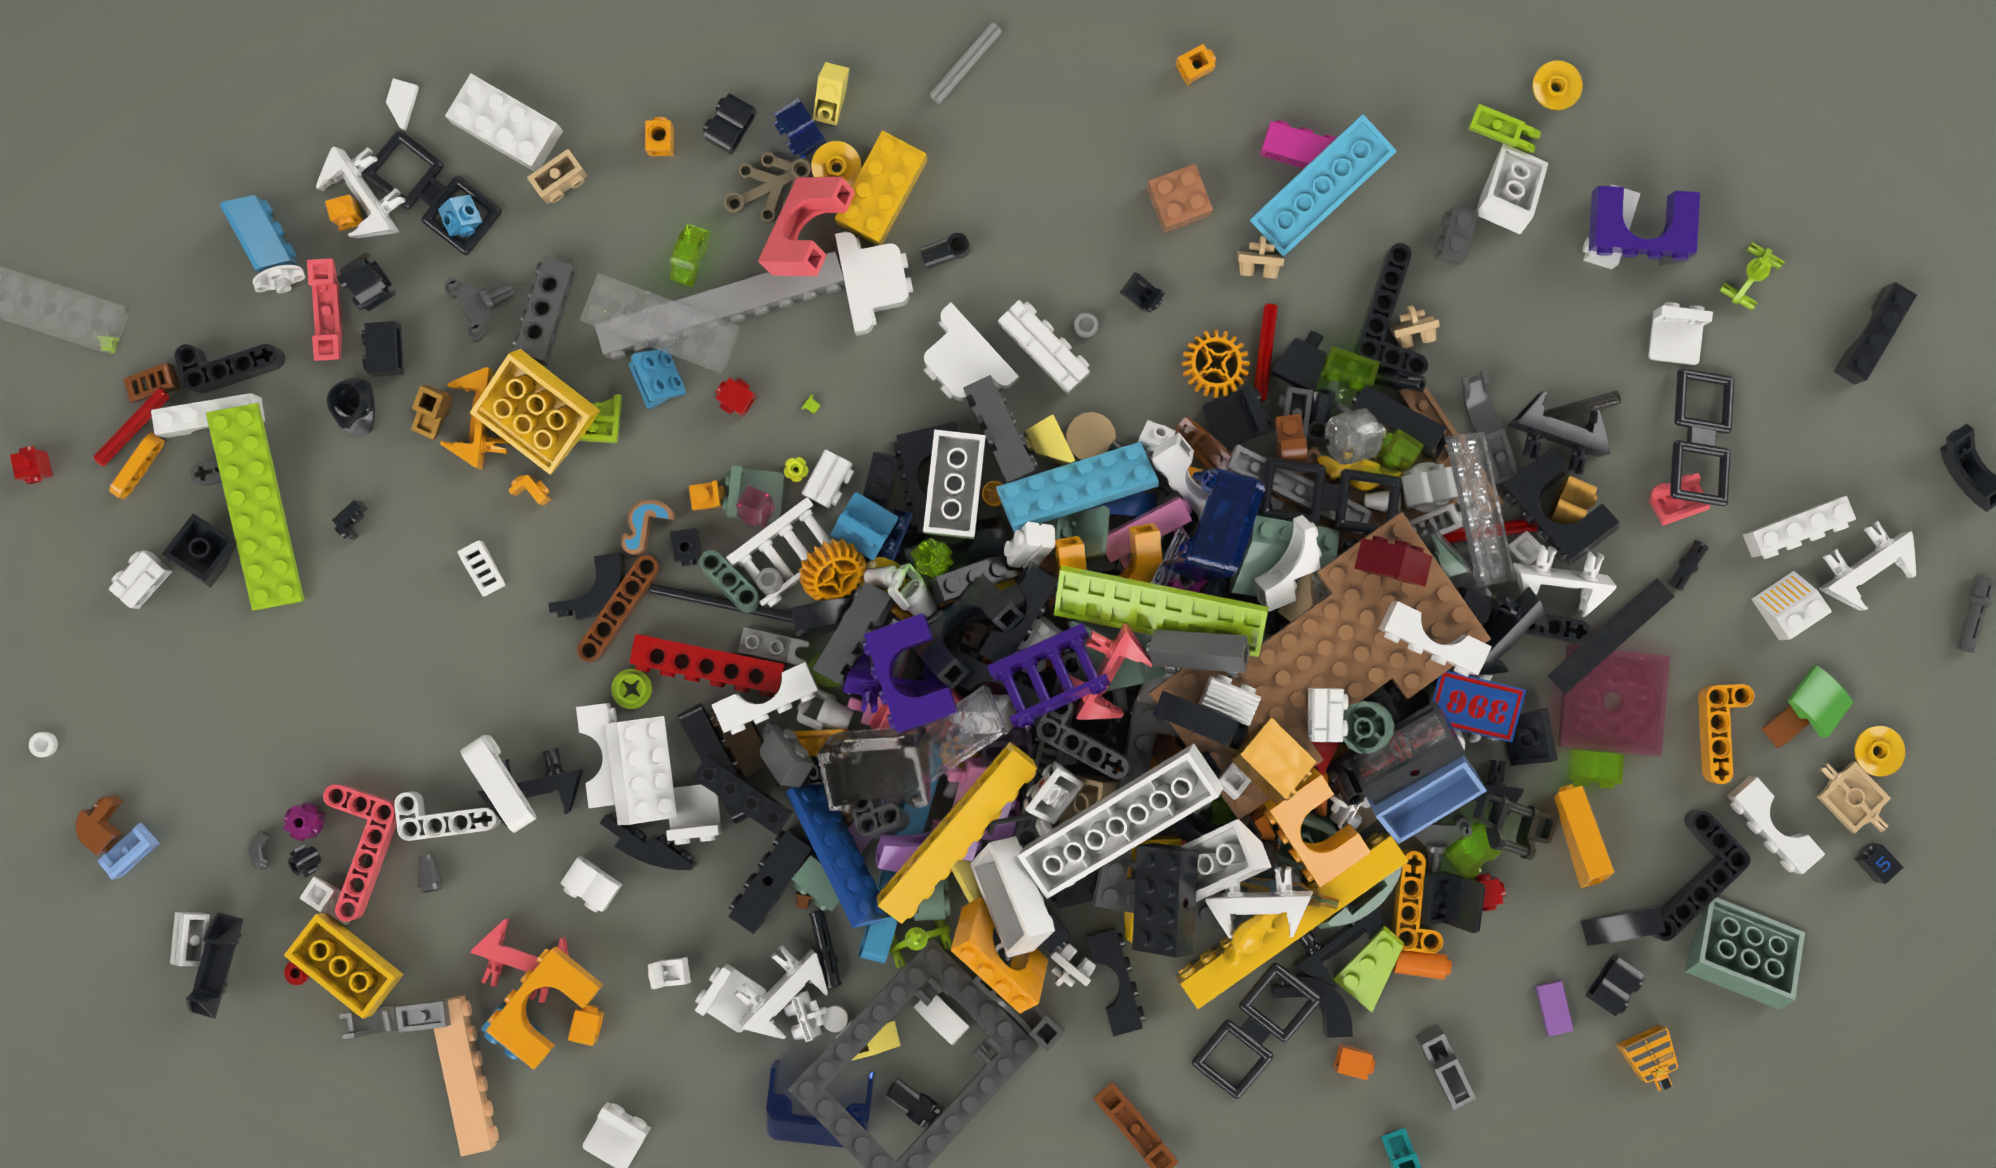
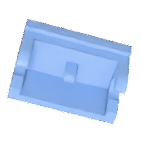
M139 823L97 861L111 880L121 878L160 843L142 823Z

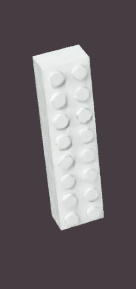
M1193 743L1030 842L1021 850L1018 858L1046 899L1218 798L1224 787Z

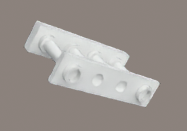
M808 497L726 557L732 566L736 567L738 564L740 567L743 566L756 583V578L760 571L751 561L753 559L751 555L758 549L760 552L764 551L786 581L781 589L774 594L763 592L766 597L760 601V604L764 607L776 605L783 599L781 595L800 581V574L797 573L794 576L772 547L773 542L771 540L777 535L784 536L801 560L808 559V551L792 531L793 527L791 525L797 520L806 523L821 545L823 541L828 544L831 542L812 516V509L815 506Z

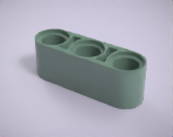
M713 550L704 552L699 561L704 575L742 612L750 613L755 611L759 606V598L755 588L718 552ZM710 560L719 562L714 569H708L705 566ZM727 577H734L736 579L735 584L729 587L723 585V581ZM750 594L754 599L751 603L744 604L740 601L742 596Z

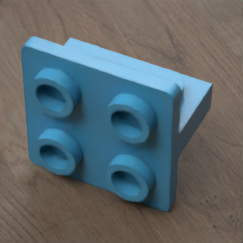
M667 348L631 355L632 361L628 365L647 409L655 408L670 398L686 394L683 382Z
M855 492L844 511L840 514L831 532V536L837 540L843 539L848 544L853 543L857 548V552H862V555L874 560L896 524L898 516Z

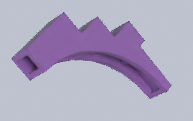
M1016 798L1013 802H1008L1002 808V813L998 819L1014 817L1012 810L1014 809ZM1017 821L995 825L993 835L988 834L986 827L982 838L977 842L974 841L968 847V853L962 860L974 861L975 854L980 852L982 839L997 841L1011 838L1012 835H1015ZM932 831L903 836L881 834L874 856L877 868L898 872Z

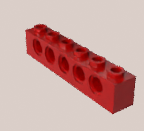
M635 634L629 664L636 665L635 670L650 673V669L653 668L660 670V675L675 678V673L685 675L684 680L699 683L700 678L710 680L709 685L724 688L725 683L735 685L734 690L749 693L750 688L759 690L758 695L770 698L774 697V693H778L782 682V672L786 670L787 665ZM657 649L662 650L664 653V660L659 664L655 663L652 658L654 651ZM682 654L687 655L689 658V664L684 669L680 668L677 664V659ZM706 659H710L714 664V669L709 674L704 673L702 670V663ZM731 664L736 665L739 669L738 676L734 679L729 678L726 674V669ZM756 669L761 670L764 675L762 682L759 684H755L751 680V673Z

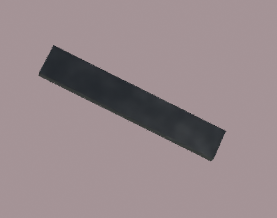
M1656 578L1547 676L1564 694L1568 693L1675 596Z

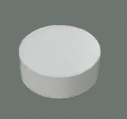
M38 732L29 740V750L36 757H49L55 753L58 747L56 737L49 732Z
M830 1006L827 1008L828 1012L823 1014V1025L828 1031L839 1032L847 1025L848 1014L841 1006Z

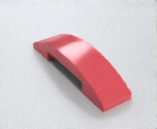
M334 259L307 260L308 285L312 286L315 335L312 336L314 361L341 360L342 311Z

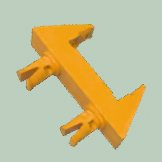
M489 367L482 368L447 383V386L453 389H463L466 392L475 391L473 408L493 378L494 370ZM472 414L469 444L463 443V441H460V443L440 441L442 446L480 470H483L486 452L504 454L509 452V450L497 446L509 443L503 438L487 437L488 427Z

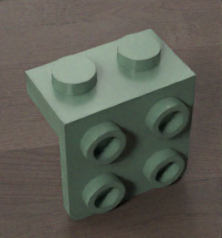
M731 465V471L726 473V486H729V495L725 496L723 501V511L727 512L726 516L733 519L776 521L781 517L784 475L781 472L744 469L742 466Z
M1100 506L1051 520L1050 525H1053L1055 528V540L1079 536L1084 543L1086 559L1100 557L1106 553L1110 514L1108 507ZM1053 549L1048 555L1055 557V550Z

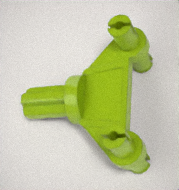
M1753 241L1746 251L1759 258L1753 259L1748 263L1746 267L1748 277L1740 289L1737 290L1725 282L1719 292L1732 298L1731 302L1736 305L1739 302L1750 311L1754 309L1758 302L1744 295L1754 281L1760 282L1769 275L1772 266L1779 270L1785 262L1771 254L1773 252L1771 249L1766 248L1764 250Z
M944 919L934 920L937 929L926 932L919 927L911 928L906 933L905 940L898 943L894 932L888 954H892L896 969L906 965L901 950L907 947L916 951L925 948L928 940L940 936L944 951L948 950V946L951 949L952 941L949 935L951 929L949 925L946 926Z

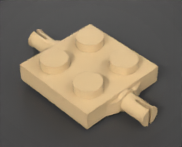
M1851 761L1838 773L1828 762L1823 764L1824 767H1820L1819 770L1830 780L1816 797L1851 833H1856L1863 825L1870 822L1879 832L1885 831V828H1888L1889 825L1883 821L1879 813L1882 807L1891 799L1887 793L1857 762Z

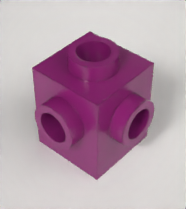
M303 802V804L295 805L289 808L285 814L284 822L286 824L283 830L290 832L289 836L296 840L304 841L305 839L314 838L319 835L323 828V820L326 813L318 811V807L310 803Z

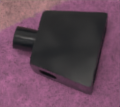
M1310 331L1305 342L1295 338L1272 367L1270 374L1295 388L1316 389L1327 357L1325 352L1318 349L1324 337L1315 331Z

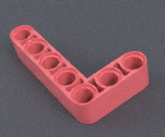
M334 784L325 789L323 794L324 802L332 808L368 819L335 908L336 916L340 920L347 922L361 918L366 910L397 825L395 802L346 785ZM338 789L343 793V798L339 803L335 802L333 797ZM363 797L367 802V807L365 810L360 811L357 803ZM387 805L391 810V815L389 818L384 819L381 815V810ZM375 830H379L382 834V839L378 844L372 839V834ZM367 854H370L373 858V864L369 868L363 862ZM358 878L364 882V888L361 892H358L354 886ZM349 902L355 907V912L352 916L347 915L345 910Z

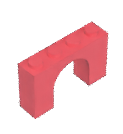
M842 177L796 178L758 262L773 276H818L827 255L813 240H797L798 235L804 225L819 214L846 213L855 191Z

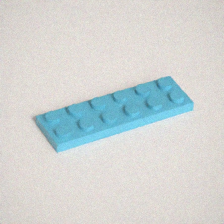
M1361 114L1249 220L1266 236V239L1271 244L1275 245L1277 251L1284 257L1397 151L1366 116Z
M1137 442L997 486V493L1011 527L1016 532V530H1021L1027 522L1041 524L1158 487V478L1141 442Z

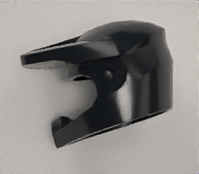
M348 378L335 384L328 392L327 406L338 425L349 434L363 435L370 433L373 430L376 410L374 394L369 382L364 379Z

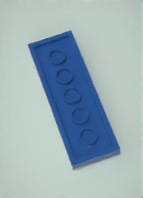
M826 784L806 785L789 789L786 794L852 928L884 922L892 917L878 907L876 896L879 890L876 882L871 876L865 860L860 854L853 836L849 832Z

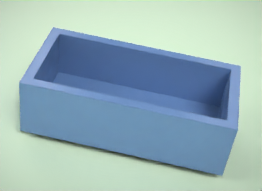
M1463 755L1376 805L1373 804L1368 796L1366 798L1377 819L1397 844H1400L1487 790L1475 769Z

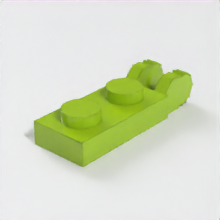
M1478 104L1468 127L1471 131L1511 147H1516L1527 153H1534L1536 147L1532 143L1520 139L1521 133L1533 139H1538L1541 136V131L1526 125L1525 122L1481 104Z

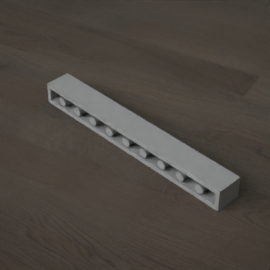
M836 252L826 254L827 256L818 276H773L767 272L595 325L603 355L607 358L611 357L612 360L620 359L626 356V352L633 350L635 352H643L650 349L649 345L659 343V345L669 344L674 341L673 338L681 335L684 338L698 334L697 330L704 328L714 330L722 326L721 323L730 320L732 323L740 322L746 319V315L755 313L756 316L770 312L769 308L778 305L779 308H785L793 305V301L803 298V301L818 297L817 293L827 291V293L837 292L842 289L841 286L845 285Z

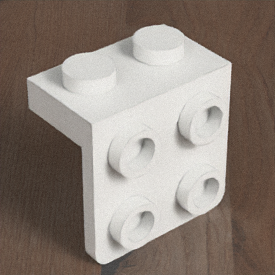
M1666 302L1664 305L1653 310L1648 352L1649 359L1686 365L1698 364L1703 326L1712 322L1713 312L1704 311L1705 307L1702 306L1681 308L1680 304Z
M701 784L673 788L677 817L669 818L670 829L666 831L667 841L674 840L675 845L690 843V838L700 837V842L716 840L715 835L722 833L718 795Z
M726 963L722 969L717 967L709 980L713 983L708 991L703 988L695 1002L699 1005L695 1011L702 1016L707 1012L734 1031L740 1033L744 1029L739 1021L749 1012L750 1008L735 995V992L738 989L746 996H749L742 986L745 982L760 997H763L767 990Z
M607 1102L597 1116L598 1119L583 1142V1148L615 1168H628L651 1127L647 1126V1123L641 1118L632 1117L627 1114L619 1105Z

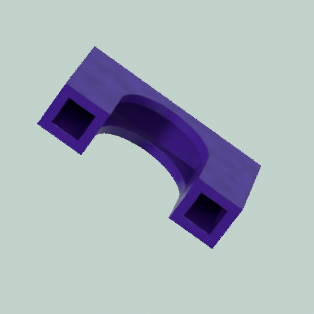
M1598 186L1592 191L1589 251H1597V255L1600 256L1622 253V257L1629 258L1637 257L1638 254L1647 255L1648 259H1661L1663 256H1672V260L1675 261L1688 260L1689 257L1697 253L1700 192L1674 191L1669 194L1666 204V222L1662 234L1658 238L1643 239L1632 234L1624 223V187Z
M922 613L864 634L866 641H863L862 645L866 656L871 655L874 665L870 666L874 680L880 681L882 690L879 691V696L882 704L888 705L890 715H887L891 730L896 729L898 734H902L959 714L950 688L947 687L922 697H907L897 689L893 681L892 671L898 656L910 648L934 640L926 615Z

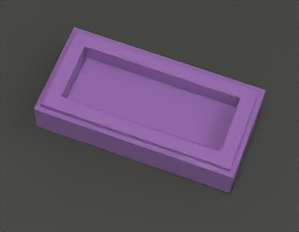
M1556 980L1535 985L1547 1036L1550 1037L1574 1031L1562 981Z

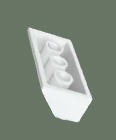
M1239 819L1181 846L1198 849L1196 902L1271 868L1263 843Z

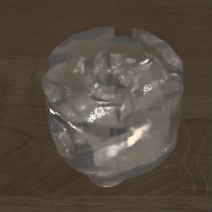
M1366 408L1331 417L1325 429V439L1329 438L1330 445L1327 446L1328 451L1335 461L1343 465L1376 457L1381 449L1382 438L1386 434L1384 426L1379 424L1374 415Z

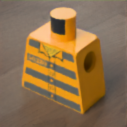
M1658 1024L1616 1044L1640 1080L1645 1083L1654 1081L1658 1091L1672 1087L1668 1073L1678 1069V1063L1670 1034L1666 1027Z

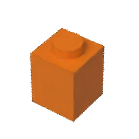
M1339 1044L1333 1069L1340 1074L1367 1080L1368 1075L1374 1071L1375 1059H1372L1373 1055L1369 1051Z

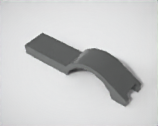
M1486 369L1480 371V375L1469 379L1467 376L1461 377V384L1467 414L1479 437L1493 483L1497 485L1510 480L1519 471L1505 428L1501 425L1493 409L1489 394L1490 380Z
M448 999L406 1005L379 1006L372 1016L364 1019L353 1011L339 1014V1019L347 1018L349 1029L348 1033L342 1034V1039L387 1031H399L400 1033L442 1028L451 1025Z

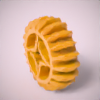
M1214 330L1212 338H1210L1208 331H1205L1203 333L1204 340L1198 335L1195 336L1194 340L1197 345L1189 342L1187 347L1192 352L1184 351L1183 353L1185 358L1190 359L1181 363L1182 367H1189L1188 370L1183 372V376H1192L1187 384L1192 385L1196 382L1198 385L1194 389L1195 392H1198L1201 387L1205 388L1203 392L1205 397L1208 396L1210 390H1213V398L1218 397L1219 390H1221L1222 395L1225 397L1228 395L1227 387L1232 392H1235L1237 387L1234 382L1242 385L1244 381L1239 376L1246 377L1249 373L1247 370L1242 369V367L1250 365L1249 361L1242 360L1248 356V352H1239L1244 344L1241 342L1235 346L1233 344L1237 339L1235 335L1230 341L1227 340V331L1223 332L1222 337H1218V330ZM1219 345L1228 349V351L1216 353L1212 348L1209 349L1208 346ZM1201 350L1204 354L1203 357L1206 365L1198 372L1195 361L1197 353ZM1233 356L1235 372L1233 377L1230 378L1227 374L1228 370L1225 363ZM1224 358L1219 365V369L1211 367L1207 370L1212 363V359L1216 361V359L1221 360ZM1213 374L1224 382L1211 383L1203 379V377Z
M832 539L829 544L823 541L822 546L819 548L814 546V552L807 553L808 559L802 560V567L798 569L800 572V583L806 594H809L815 601L841 599L846 594L851 596V591L858 589V583L864 582L863 575H865V566L867 564L861 554L862 552H857V548L853 543L848 544L843 539L839 541Z

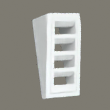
M1454 503L1409 521L1414 530L1417 531L1414 525L1419 523L1420 528L1426 527L1424 521L1428 519L1442 535L1463 527ZM1447 511L1452 520V526L1448 525L1444 513ZM1437 515L1443 526L1442 530H1439L1434 519Z
M478 540L457 552L483 597L507 586L484 541ZM478 550L480 551V555L472 559L469 558V555ZM485 560V564L475 569L474 564ZM490 568L491 573L481 578L479 577V573ZM495 577L496 582L486 587L484 586V582Z

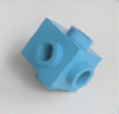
M471 195L449 198L438 209L442 222L450 236L461 235V237H467L475 232V228L482 223L480 213L476 209Z

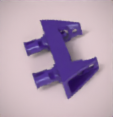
M864 653L847 674L843 692L862 695L861 710L865 712L868 703H870L872 714L878 710L879 691L882 690L880 681H875L873 675L870 674V656H866V653ZM925 663L923 664L922 681L893 678L897 689L907 697H922L948 687Z

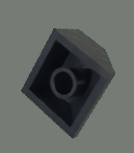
M193 513L162 555L169 562L211 588L226 569L237 541Z

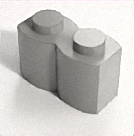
M1438 464L1429 467L1430 471L1420 473L1419 469L1404 472L1405 476L1400 479L1405 509L1456 499L1458 492L1452 467L1445 468L1444 464Z

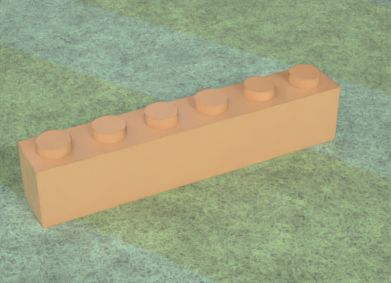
M465 995L448 998L451 1025L434 1028L460 1155L466 1156L491 1150L497 1145L496 1141L499 1139L497 1127L493 1126L491 1116H493V1106L491 1101L487 1100L488 1082L486 1076H482L480 1066L483 1063L481 1052L476 1049L477 1031L474 1025L471 1026V1004L469 1000L466 1001Z

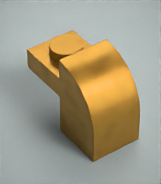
M428 384L420 385L412 409L416 410L417 413L410 430L432 440L437 439L444 418L450 413L452 395Z

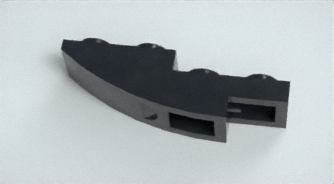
M874 451L863 496L887 510L899 457Z
M616 813L614 815H605L600 822L601 825L620 838L614 847L641 862L673 870H692L697 865L693 861L695 857L684 849L681 851L677 850L672 846L674 844L672 840L667 841V836L663 834L660 837L654 835L648 841L646 840L648 836L638 828L632 830L627 825H618Z

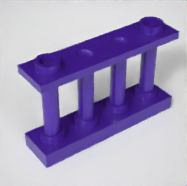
M1083 623L987 666L994 681H1003L1017 713L1009 717L1014 727L1020 726V728L1029 726L1034 722L1035 718L1091 693L1092 695L1100 694L1107 689V686L1111 685L1106 674L1098 677L1084 646L1089 636ZM1068 648L1075 649L1089 680L1077 687L1073 686L1060 656L1062 651ZM1046 658L1051 660L1065 691L1050 698L1036 667L1038 665L1037 662ZM1022 669L1024 671L1027 670L1041 702L1026 709L1013 680L1014 673Z

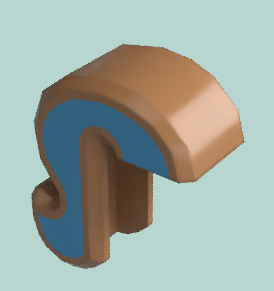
M641 500L633 505L628 513V524L632 534L624 533L622 535L621 544L623 549L635 556L645 553L647 551L652 518L676 521V513L670 506L657 500Z

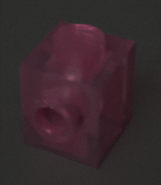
M749 485L736 504L741 520L751 527L757 525L763 529L776 509L769 494Z

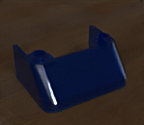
M1219 468L1194 472L1192 477L1202 483L1203 491L1209 493L1194 538L1183 541L1179 545L1177 559L1166 560L1162 566L1194 582L1231 577L1236 573L1241 564L1265 491V483L1251 476Z
M775 1060L770 1072L766 1106V1122L769 1136L781 1141L843 1147L814 1116L792 1114L793 1105L790 1098L784 1094L776 1093L780 1061ZM874 1071L870 1072L868 1078L866 1103H852L845 1109L868 1133L876 1074Z

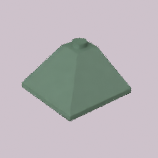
M1075 619L1068 621L1069 629L1083 623L1090 639H1092L1091 631H1095L1110 640L1115 639L1120 631L1119 628ZM1133 632L1146 650L1147 641L1151 640L1152 635ZM1084 644L1097 671L1105 654ZM1076 654L1081 679L1086 683L1089 680ZM1125 657L1106 691L1142 684L1165 676V667L1152 665L1150 668L1146 664L1135 662Z

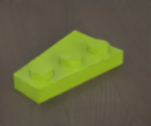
M1383 926L1334 975L1333 980L1369 1011L1373 1012L1403 948L1404 942Z

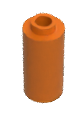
M1401 950L1392 972L1444 980L1446 975L1451 973L1452 961L1448 960L1447 954Z

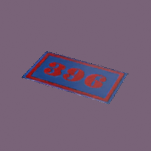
M1446 671L1438 678L1432 703L1437 702L1448 717L1453 729L1512 742L1526 690Z

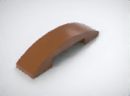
M1186 416L1174 429L1176 431L1175 434L1179 432L1194 450V455L1224 484L1223 487L1240 491L1243 501L1257 489V484L1225 469L1232 454L1195 421Z
M1113 1082L1093 1098L1139 1152L1150 1168H1173L1179 1163L1150 1124Z

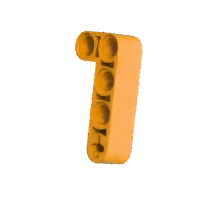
M1708 685L1699 691L1698 705L1702 774L1709 783L1726 784L1733 777L1730 708L1746 707L1752 704L1754 691L1748 685ZM1738 689L1743 694L1740 702L1735 699V692ZM1713 690L1718 695L1715 703H1712L1709 697ZM1714 715L1719 719V725L1716 728H1713L1711 725V719ZM1717 740L1720 743V750L1715 754L1712 745ZM1713 758L1721 759V762H1713ZM1720 769L1721 774L1715 776L1714 772Z
M1407 849L1403 851V854L1407 859H1412V857L1417 859V863L1412 864V867L1407 863L1402 866L1401 874L1395 887L1391 932L1398 938L1402 932H1409V941L1403 944L1402 950L1436 953L1443 946L1441 934L1431 928L1420 927L1426 859L1420 852ZM1405 872H1413L1416 874V877L1409 874L1405 875ZM1413 880L1415 883L1413 892L1405 893V883ZM1405 906H1411L1412 915L1404 919L1401 915L1402 909ZM1433 934L1435 937L1434 944L1426 947L1424 944L1425 937Z

